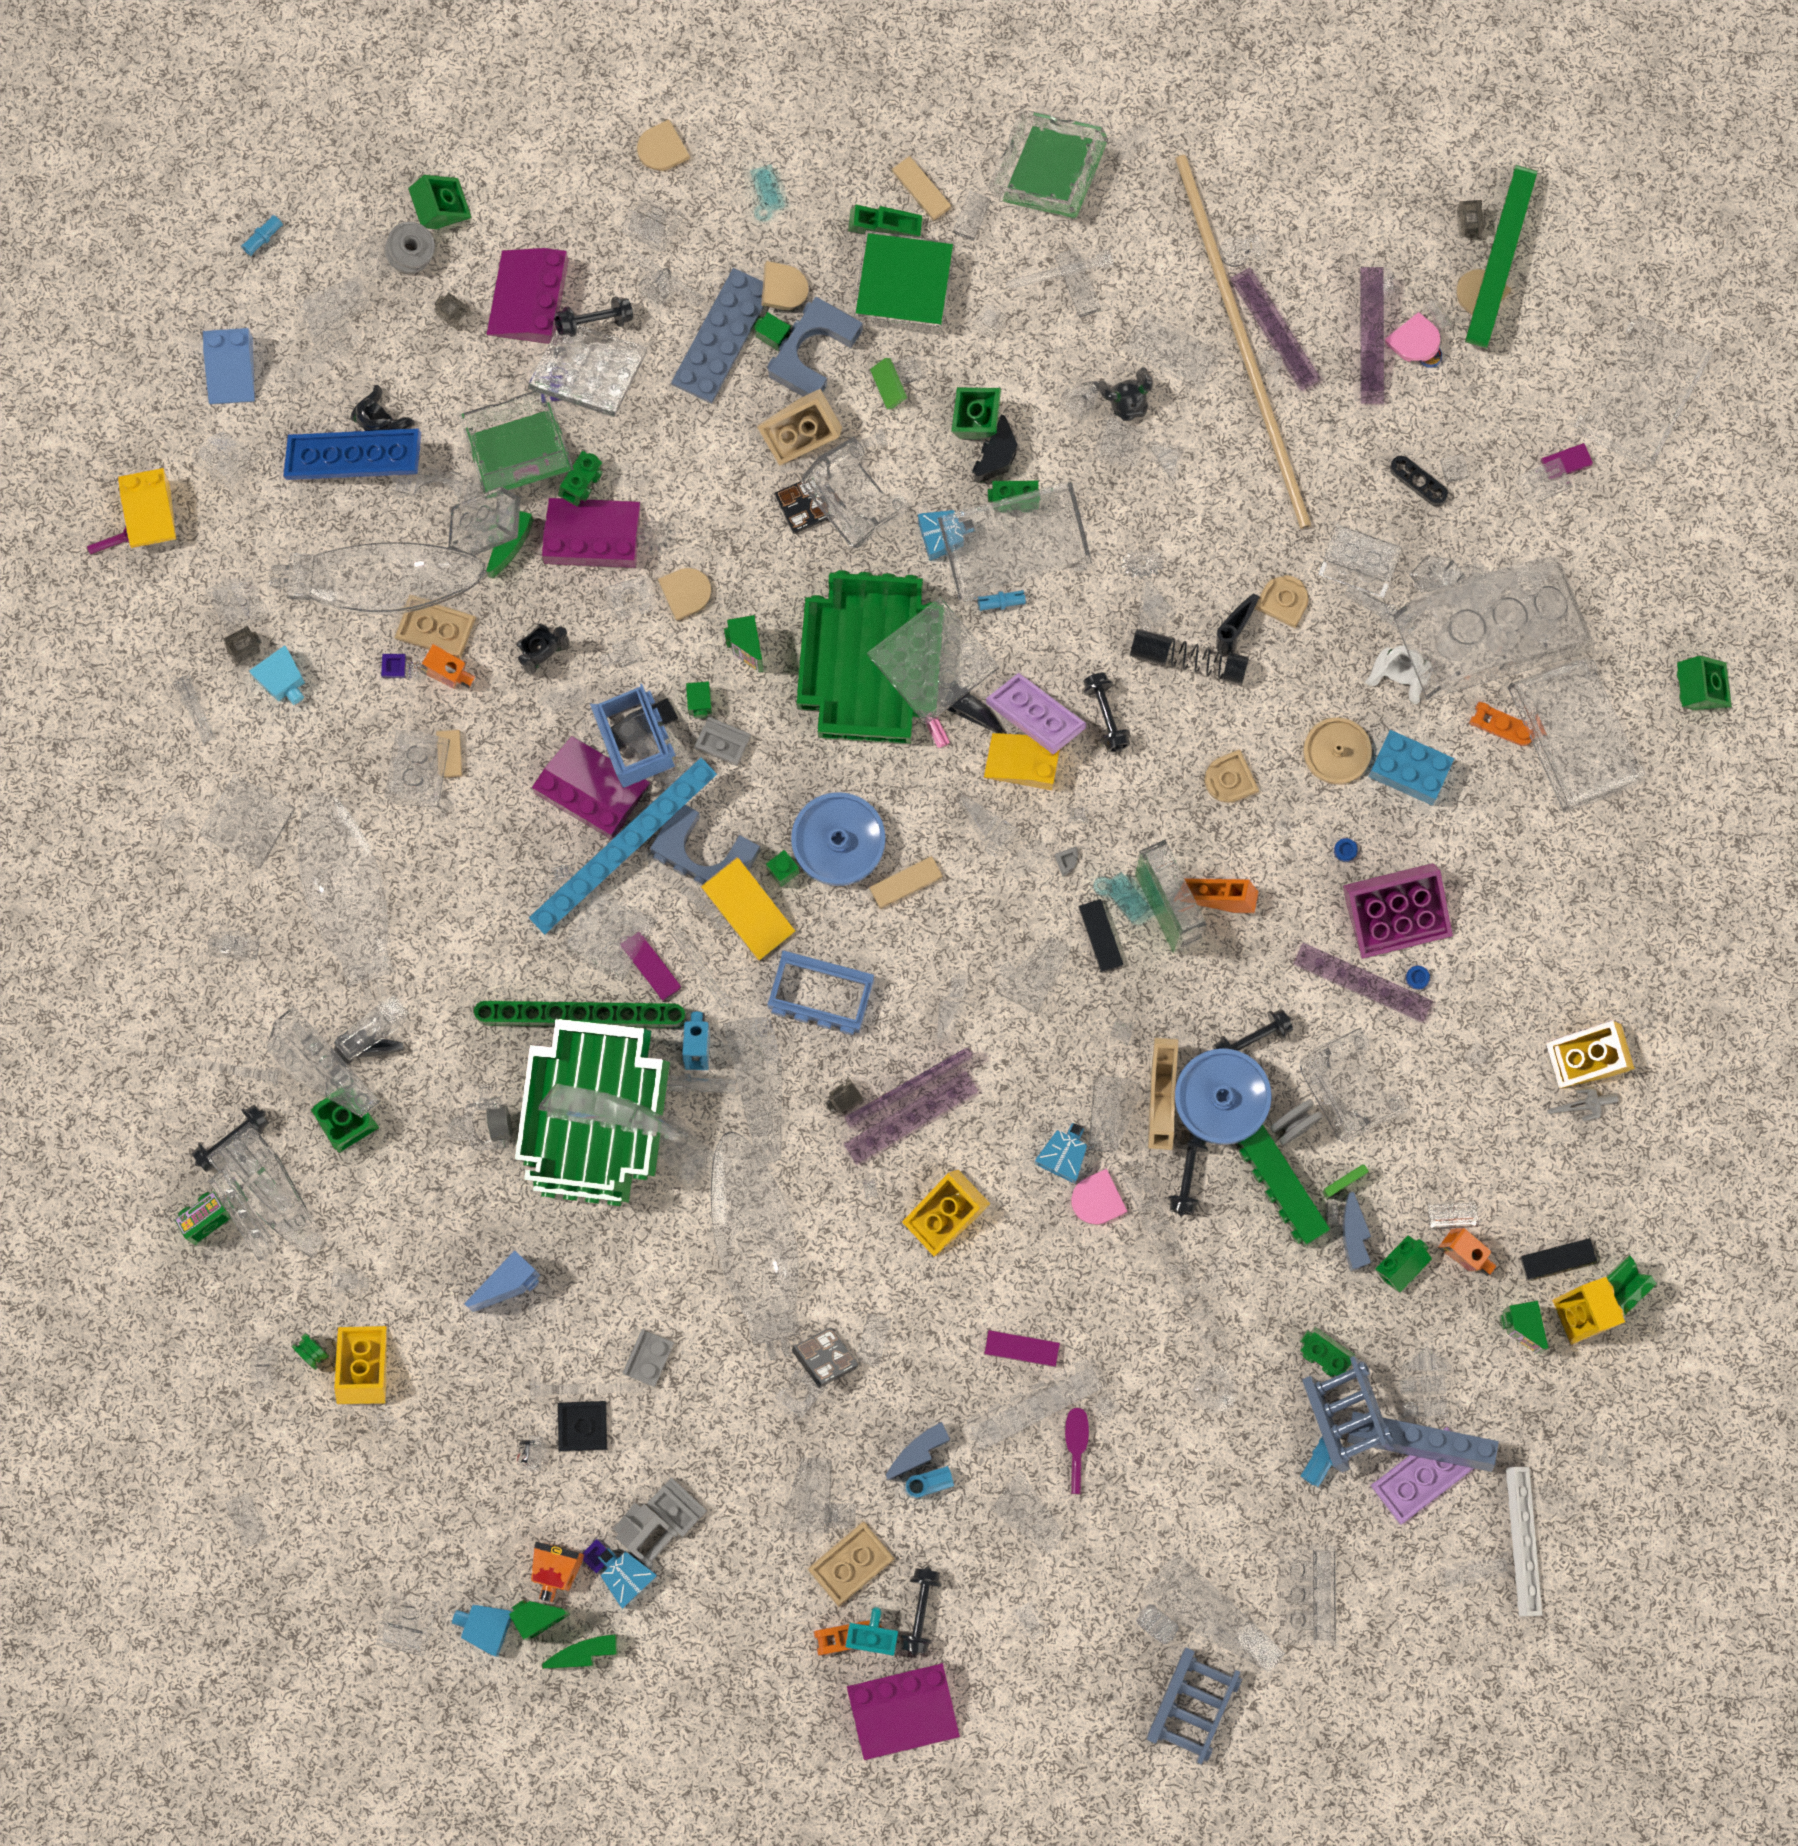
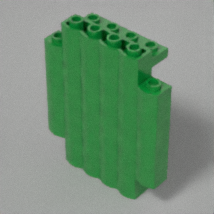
M838 570L835 573L830 572L828 599L821 595H812L811 598L805 597L796 701L797 709L819 711L818 738L911 744L913 717L936 719L944 606L933 602L922 605L923 578H919L916 575L896 577V575L891 573H884L880 576L873 575L870 572H860L858 574H850L845 570Z
M556 1019L552 1048L530 1045L515 1159L522 1160L524 1166L536 1167V1171L526 1170L524 1180L533 1181V1191L541 1192V1197L555 1198L556 1194H563V1199L577 1201L579 1196L585 1197V1202L599 1204L600 1199L607 1200V1205L621 1206L622 1202L629 1203L632 1176L633 1179L647 1180L648 1176L655 1177L670 1062L648 1058L651 1030Z

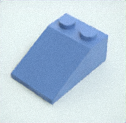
M249 328L203 331V354L209 404L255 402L253 336Z
M514 1250L464 1304L472 1312L523 1294L526 1290L530 1292L538 1285L539 1280L537 1278L540 1274Z

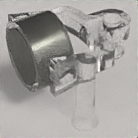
M483 1084L478 1089L480 1094L479 1101L466 1105L464 1118L455 1117L449 1123L447 1134L455 1141L468 1139L471 1147L476 1151L508 1148L509 1139L513 1138L509 1108L507 1104H501L500 1097L489 1099L492 1088L488 1084ZM476 1110H486L487 1124L491 1137L490 1141H482L476 1133L473 1122V1114Z

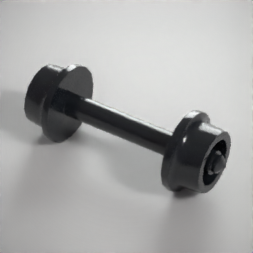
M617 296L611 299L610 309L574 316L571 308L567 306L563 308V311L555 313V326L559 335H569L570 337H575L577 332L576 325L614 317L617 326L622 327L624 323L633 320V308L628 298L619 299Z
M1105 672L1093 673L1083 680L1085 686L1083 693L1086 696L1096 694L1109 734L1102 737L1100 742L1105 745L1107 752H1121L1122 749L1130 745L1128 737L1130 730H1118L1105 694V691L1113 686V681L1108 679Z
M1283 1009L1275 1012L1268 1011L1270 1024L1232 1044L1229 1043L1225 1036H1221L1220 1041L1213 1045V1049L1239 1051L1275 1031L1284 1040L1286 1035L1293 1031L1291 1017L1287 1016Z
M255 1104L248 1109H241L247 1118L242 1124L208 1150L201 1142L198 1143V1147L191 1153L196 1160L195 1166H201L205 1172L212 1168L218 1169L220 1166L213 1157L253 1126L260 1134L263 1133V1129L269 1124L265 1118L266 1111L259 1110Z
M1189 1132L1182 1133L1181 1141L1177 1142L1178 1148L1187 1150L1180 1196H1168L1170 1211L1178 1213L1180 1217L1194 1215L1195 1207L1200 1203L1199 1200L1189 1198L1196 1152H1208L1206 1141L1199 1139Z
M929 1566L924 1569L915 1568L914 1576L909 1581L921 1585L912 1636L900 1635V1638L903 1640L902 1650L911 1651L910 1653L913 1657L918 1653L927 1654L928 1646L933 1641L922 1638V1631L930 1586L941 1587L942 1584L939 1582L940 1572L931 1571L932 1569Z

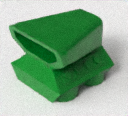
M352 1085L344 1086L315 1104L311 1109V1112L338 1153L379 1129V1126L371 1117Z
M1630 1255L1623 1259L1606 1276L1608 1282L1614 1288L1615 1299L1622 1308L1624 1316L1657 1284L1651 1275L1639 1274L1637 1265Z

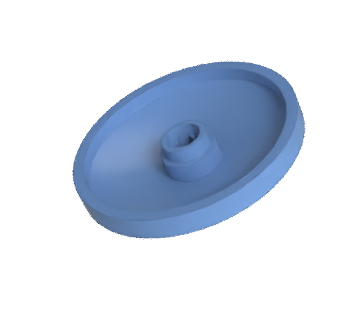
M828 793L813 799L799 812L792 828V849L799 866L814 880L832 886L850 885L867 877L879 864L885 849V829L877 811L864 799L849 793Z
M1232 1049L1210 1050L1196 1056L1182 1070L1175 1089L1176 1109L1184 1126L1199 1139L1218 1145L1238 1143L1255 1134L1265 1122L1271 1106L1270 1083L1261 1066L1248 1055Z

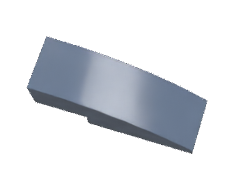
M1351 1192L1346 1197L1342 1227L1346 1259L1350 1271H1354L1371 1263L1363 1241L1369 1240L1371 1235L1354 1192Z
M942 1422L919 1435L900 1453L886 1473L888 1481L932 1461L929 1451L950 1441Z

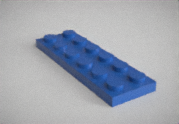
M418 428L289 434L283 477L286 480L415 475L418 474L422 432Z

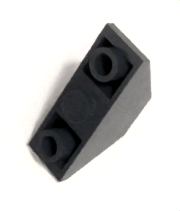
M1002 414L997 422L996 434L991 436L990 441L986 440L981 450L983 457L981 461L977 460L973 467L972 473L975 474L974 482L980 483L1008 472L1016 456L1018 444L1006 416Z

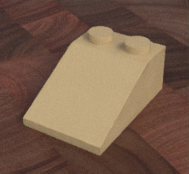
M821 389L801 397L757 426L779 466L839 438L842 430L840 422Z

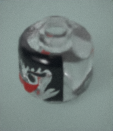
M529 1435L528 1440L520 1441L517 1463L522 1465L521 1469L541 1472V1468H545L548 1465L550 1445L543 1442V1437Z

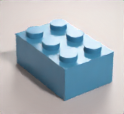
M1389 730L1368 777L1433 806L1455 758Z

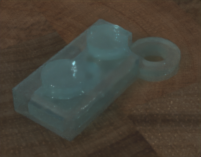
M772 164L750 170L760 205L755 208L754 215L757 220L762 222L768 221L771 218L773 210L785 207ZM762 209L768 212L764 217L759 215V211Z
M1122 872L1111 880L1107 877H1099L1094 881L1093 889L1095 893L1101 896L1108 894L1131 924L1150 910V906ZM1104 882L1107 884V888L1100 890L1098 884Z

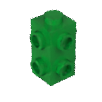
M582 450L561 483L558 496L577 507L582 500L586 501L592 491L590 489L592 483L597 484L603 474L601 471L602 461L596 455Z
M1039 480L992 481V489L987 490L988 503L992 502V510H997L1000 513H1008L1011 510H1020L1025 513L1033 512L1039 506Z
M1407 1235L1375 1270L1387 1285L1400 1293L1432 1260V1257L1427 1252L1429 1247L1421 1239L1415 1240Z
M1314 1327L1311 1332L1307 1330L1299 1341L1302 1343L1300 1349L1303 1353L1302 1356L1310 1363L1317 1362L1330 1377L1346 1372L1352 1364L1350 1358L1355 1356L1354 1353L1317 1327Z

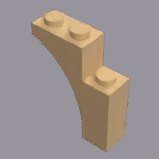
M1154 1038L1148 1112L1149 1149L1172 1150L1178 1039Z

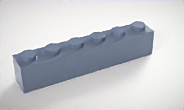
M1353 1411L1351 1420L1364 1414ZM1383 1418L1386 1427L1390 1428L1394 1436L1392 1444L1395 1450L1391 1452L1489 1472L1493 1471L1499 1441ZM1370 1422L1350 1431L1347 1442L1356 1444L1377 1435L1374 1423ZM1382 1444L1372 1447L1387 1450L1385 1447L1382 1446Z

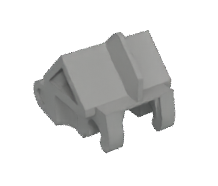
M635 1502L623 1518L612 1528L618 1533L615 1538L649 1568L653 1565L651 1562L673 1537L676 1538L679 1535L645 1504L640 1507ZM662 1525L666 1531L643 1556L639 1552V1549L643 1546L642 1544L654 1530Z

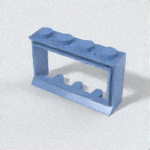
M640 684L638 688L602 703H590L614 770L623 788L675 767L672 757H675L676 754L671 743L666 744L665 740L669 736L664 725L659 726L658 722L662 721L658 709L652 708L655 700L651 691H645L643 684ZM641 703L660 753L625 767L607 717Z
M782 950L781 960L767 1006L774 1015L785 1017V1014L793 1015L796 1021L808 1023V1020L816 1021L819 1027L830 1029L831 1026L840 1028V1032L853 1035L854 1032H860L874 983V974ZM789 964L864 984L865 987L856 1019L776 999L785 965Z

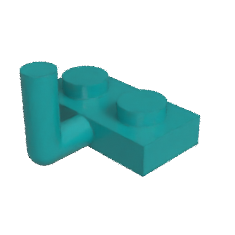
M874 1607L871 1612L869 1626L849 1623L845 1647L894 1656L898 1631L879 1628L882 1612L879 1607Z

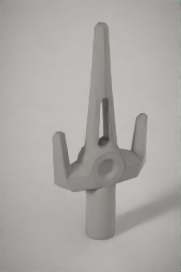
M1592 1086L1575 1090L1576 1093H1588L1587 1098L1548 1109L1547 1112L1551 1114L1590 1109L1593 1114L1583 1117L1582 1120L1600 1118L1602 1112L1600 1106L1618 1102V1096L1616 1093L1598 1096L1596 1089ZM1585 1103V1106L1571 1108L1573 1105Z

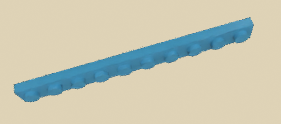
M700 757L531 914L529 919L545 935L707 785L717 773Z

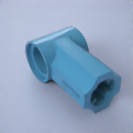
M1323 1436L1312 1451L1313 1455L1300 1475L1301 1478L1317 1488L1327 1475L1330 1467L1333 1466Z
M942 1467L910 1477L905 1484L906 1494L910 1498L918 1499L922 1496L954 1487L949 1467ZM912 1481H919L922 1484L923 1490L921 1493L915 1494L911 1492L909 1485Z

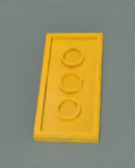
M738 857L700 886L757 960H761L795 932L794 928Z

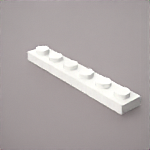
M1529 1467L1506 1468V1481L1508 1484L1519 1617L1542 1616Z

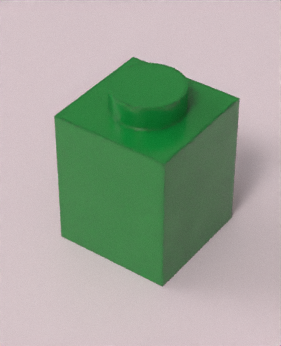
M767 312L764 318L760 317L754 327L756 338L779 351L782 341L785 338L788 339L791 335V326Z
M709 681L686 683L689 716L693 715L694 718L701 719L706 718L707 714H712Z
M785 850L766 863L768 872L780 887H783L800 874L799 867Z

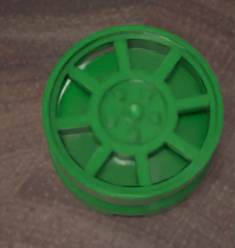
M305 1332L301 1336L302 1340L299 1342V1345L293 1344L292 1348L308 1365L316 1370L318 1368L316 1361L320 1363L322 1360H326L329 1354L323 1351L321 1346Z

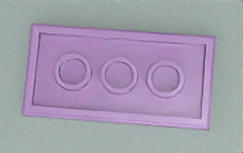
M1020 673L1016 674L986 698L987 705L1052 754H1055L1086 729L1084 721Z
M1448 1427L1443 1429L1446 1431H1450ZM1409 1455L1370 1486L1398 1523L1402 1525L1474 1468Z

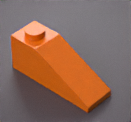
M1184 878L1179 900L1232 913H1255L1259 892L1249 879Z

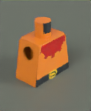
M432 644L421 665V673L453 689L457 683L469 689L475 679L474 675L464 671L466 665L464 661ZM447 665L448 667L456 671L454 673H448L445 669V666Z
M1465 1228L1451 1229L1438 1246V1249L1468 1271L1480 1270L1483 1274L1489 1276L1496 1268V1265L1488 1259L1491 1251ZM1472 1252L1476 1254L1474 1259L1472 1258Z
M535 1542L531 1582L543 1585L539 1599L553 1603L557 1589L569 1591L585 1554Z

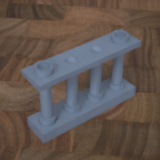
M1355 1356L1350 1358L1353 1369L1327 1381L1321 1382L1312 1376L1302 1379L1333 1467L1341 1473L1351 1469L1348 1463L1350 1457L1376 1445L1382 1444L1389 1451L1395 1450L1392 1441H1394L1393 1433L1385 1425L1368 1379V1375H1370L1368 1366L1364 1361H1360ZM1355 1378L1358 1379L1361 1391L1332 1404L1326 1402L1324 1397L1327 1394L1326 1391ZM1362 1400L1366 1401L1369 1409L1368 1413L1339 1426L1334 1424L1332 1419L1334 1413ZM1370 1422L1374 1423L1377 1435L1347 1448L1342 1446L1340 1441L1342 1435Z
M1185 1647L1146 1740L1156 1744L1157 1740L1162 1741L1163 1739L1197 1754L1196 1763L1202 1765L1203 1760L1208 1762L1213 1748L1210 1747L1213 1736L1232 1691L1237 1693L1242 1679L1239 1678L1240 1672L1234 1670L1231 1677L1196 1661L1197 1658L1193 1657L1195 1651ZM1187 1670L1190 1672L1194 1670L1227 1685L1222 1700L1186 1684L1187 1681L1183 1679ZM1177 1693L1180 1695L1184 1693L1217 1708L1218 1710L1213 1722L1211 1723L1178 1708L1177 1704L1173 1703ZM1167 1716L1170 1718L1174 1716L1207 1731L1208 1734L1203 1746L1168 1731V1727L1164 1726Z

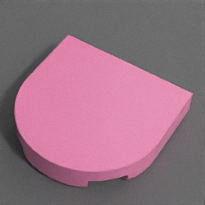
M1418 312L1385 339V343L1405 361L1422 360L1424 362L1431 359L1438 352L1440 334L1438 329Z
M1107 1168L1083 1179L1073 1190L1071 1198L1072 1209L1076 1216L1086 1223L1100 1225L1127 1213V1209Z

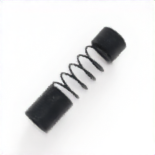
M1137 628L1129 656L1165 666L1173 642L1171 667L1173 668L1177 663L1176 660L1173 664L1175 638ZM1186 640L1182 643L1181 648H1180V650H1179V654H1180L1181 651H1182V649H1183V647H1184V645H1185V648H1184V657H1183V670H1184V671H1185V670L1187 669V667H1188V664L1185 666L1186 651H1187V641H1186ZM1198 643L1195 644V646H1194V648H1193V650H1192V652H1191V655H1190V658H1191V657L1193 656V654H1194L1195 649H1196V658H1195V667H1194V672H1195V674L1198 673L1199 670H1200V666H1199L1198 669H1197L1198 652H1199V645H1198ZM1209 646L1206 648V650H1205V652H1204V655H1203V657H1202V661H1203L1204 658H1205V656H1206V654H1207V651H1208L1207 668H1206V676H1207V677L1210 676V674H1211V672H1212V669L1209 671L1210 652H1211V649H1210ZM1220 649L1214 659L1215 663L1220 654L1218 679L1222 678V681L1242 685L1249 656L1229 652L1224 673L1220 676L1222 650Z

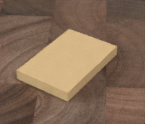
M410 595L394 638L430 650L432 644L461 660L476 616Z
M863 1521L812 1564L808 1571L837 1606L840 1607L895 1558Z

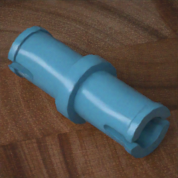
M272 215L266 223L254 230V234L241 245V248L249 256H252L261 245L267 244L270 241V237L283 226L282 222L275 215Z
M1024 590L1008 593L999 591L995 595L978 596L979 611L995 608L1004 610L1008 606L1025 605Z

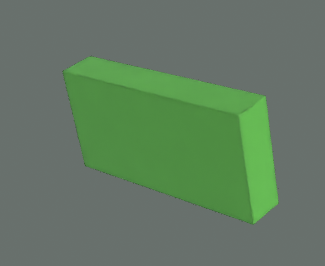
M884 358L870 369L887 409H892L907 399L891 358Z
M1362 1164L1326 1187L1322 1192L1328 1200L1367 1175L1369 1170L1365 1164Z

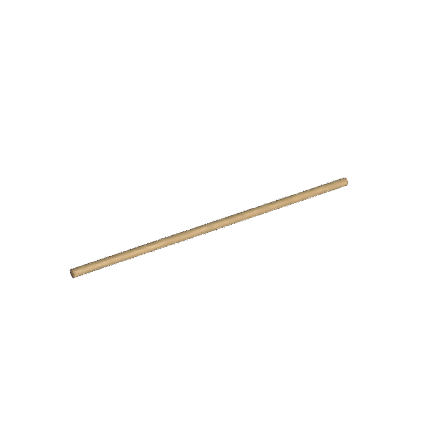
M1180 155L1175 160L1300 529H1304L1305 526L1306 528L1310 527L1311 522L1186 155Z

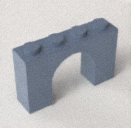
M815 297L812 303L809 301L803 310V317L800 321L796 320L791 329L792 334L788 339L785 338L779 347V354L776 358L772 357L767 366L769 378L802 397L818 389L824 392L827 387V378L806 367L798 358L797 352L802 342L814 335H826L852 348L863 331L862 322L818 297Z
M684 805L665 823L650 848L651 853L654 855V860L663 865L666 862L674 866L673 870L683 876L687 873L695 877L693 881L700 886L736 857L741 860L749 871L761 852L759 845L739 835L726 858L720 863L713 866H701L694 863L687 856L685 845L689 835L700 819V814L687 805Z

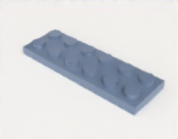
M735 268L731 270L671 381L672 386L708 403H713L764 306H761L763 281Z

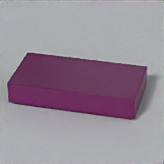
M1585 443L1541 459L1549 481L1592 466L1593 464Z

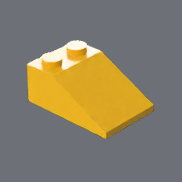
M164 468L118 476L120 498L130 547L134 548L176 540L171 489Z
M992 733L984 778L1052 791L1060 750L1052 754L1028 735Z
M1615 1021L1546 1043L1560 1089L1612 1077L1635 1069L1622 1025Z
M957 1169L947 1173L902 1223L935 1257L975 1221L991 1203Z
M1607 1277L1581 1285L1552 1300L1570 1345L1625 1323L1623 1310L1615 1299L1614 1288L1608 1282Z
M387 1326L338 1327L334 1383L337 1404L386 1403Z

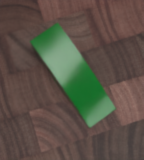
M855 204L850 210L848 232L919 238L923 215L883 206L875 209Z
M514 509L508 531L498 530L486 569L489 578H494L522 548L534 522L531 513Z
M617 1635L598 1636L568 1646L543 1662L542 1669L594 1666L593 1656L618 1655Z

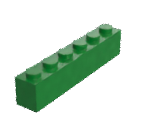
M1264 1125L1251 1137L1238 1142L1241 1148L1239 1150L1241 1158L1245 1163L1250 1162L1254 1168L1251 1172L1258 1183L1263 1182L1267 1189L1264 1191L1266 1197L1271 1204L1274 1202L1280 1209L1277 1213L1284 1224L1289 1223L1293 1229L1290 1233L1297 1244L1301 1243L1305 1247L1330 1231L1329 1226Z

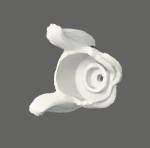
M1398 646L1394 649L1385 648L1378 655L1370 677L1367 678L1365 684L1372 687L1376 686L1384 675L1398 683L1409 684V700L1413 704H1418L1420 702L1419 695L1428 678V664L1422 660L1421 655L1417 651L1411 650L1407 646Z

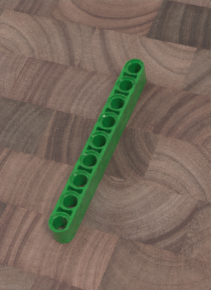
M1515 165L1465 343L1486 349L1488 347L1534 187L1537 170Z
M480 1001L474 1007L476 1019L485 1026L555 1027L556 1020L551 1018V1013L557 1009L563 1011L562 1017L558 1020L623 1027L680 1028L686 1022V1014L683 1007L675 1003ZM483 1009H491L490 1017L485 1019L480 1017V1012ZM507 1009L515 1010V1015L511 1019L503 1017ZM532 1009L539 1011V1015L535 1019L527 1018L528 1012ZM578 1010H585L587 1012L586 1017L582 1020L575 1019V1013ZM602 1010H607L610 1012V1017L606 1020L598 1019V1014ZM625 1011L634 1012V1017L631 1020L626 1021L621 1018ZM649 1011H655L658 1013V1016L655 1020L648 1021L645 1019L646 1014ZM674 1011L682 1014L678 1021H671L669 1015Z

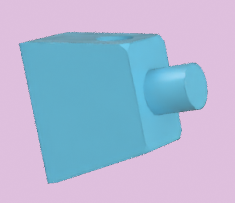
M285 645L249 670L252 677L278 702L286 696L293 705L303 700L304 696L298 687L305 682Z

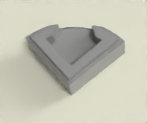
M1077 846L1054 854L1062 877L1069 874L1076 865L1078 857Z

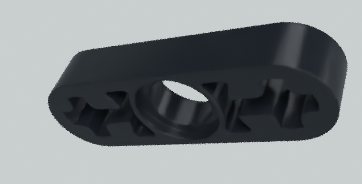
M1397 456L1392 460L1390 471L1393 476L1430 505L1441 506L1445 503L1448 492L1441 483L1406 456ZM1402 462L1405 463V467H1404V468H1405V470L1408 471L1409 473H1410L1411 469L1414 470V471L1410 474L1409 479L1406 478V476H1407V474H1408L1406 471H1404L1403 469H1401L1400 471H1397V470H1396V468H1397V464H1396V463H1398V464H1401ZM1415 476H1421L1424 478L1425 484L1417 487L1413 484L1412 479ZM1429 483H1431L1432 485H1431L1430 489H1431L1433 492H1435V493H1436L1437 491H1440V492H1441L1440 497H1441L1442 499H1440V498L1433 499V498H1432L1433 493H1432L1429 489L1427 490V493H1425V492H1423V491L1426 490V488L1428 487Z

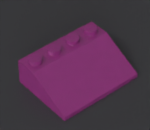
M550 248L502 250L487 336L554 345L556 335L554 316L556 312L560 311L569 263L567 251Z
M549 498L542 547L544 564L636 568L641 502L587 499L586 501L582 500L577 507L563 498Z
M571 736L543 769L532 786V790L538 797L612 840L623 827L650 785V782L644 779L623 788L611 759Z
M1434 863L1342 885L1346 906L1362 959L1453 936L1441 871Z
M943 1663L846 1686L864 1760L960 1737Z

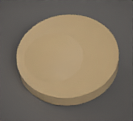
M1339 717L1325 719L1316 724L1308 733L1303 748L1304 760L1311 773L1321 781L1335 785L1347 784L1359 778L1367 769L1372 754L1371 742L1364 729L1349 719Z

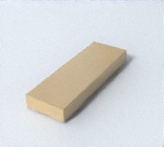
M910 156L892 168L894 175L933 221L951 209L950 203Z
M931 856L869 887L881 909L943 878Z

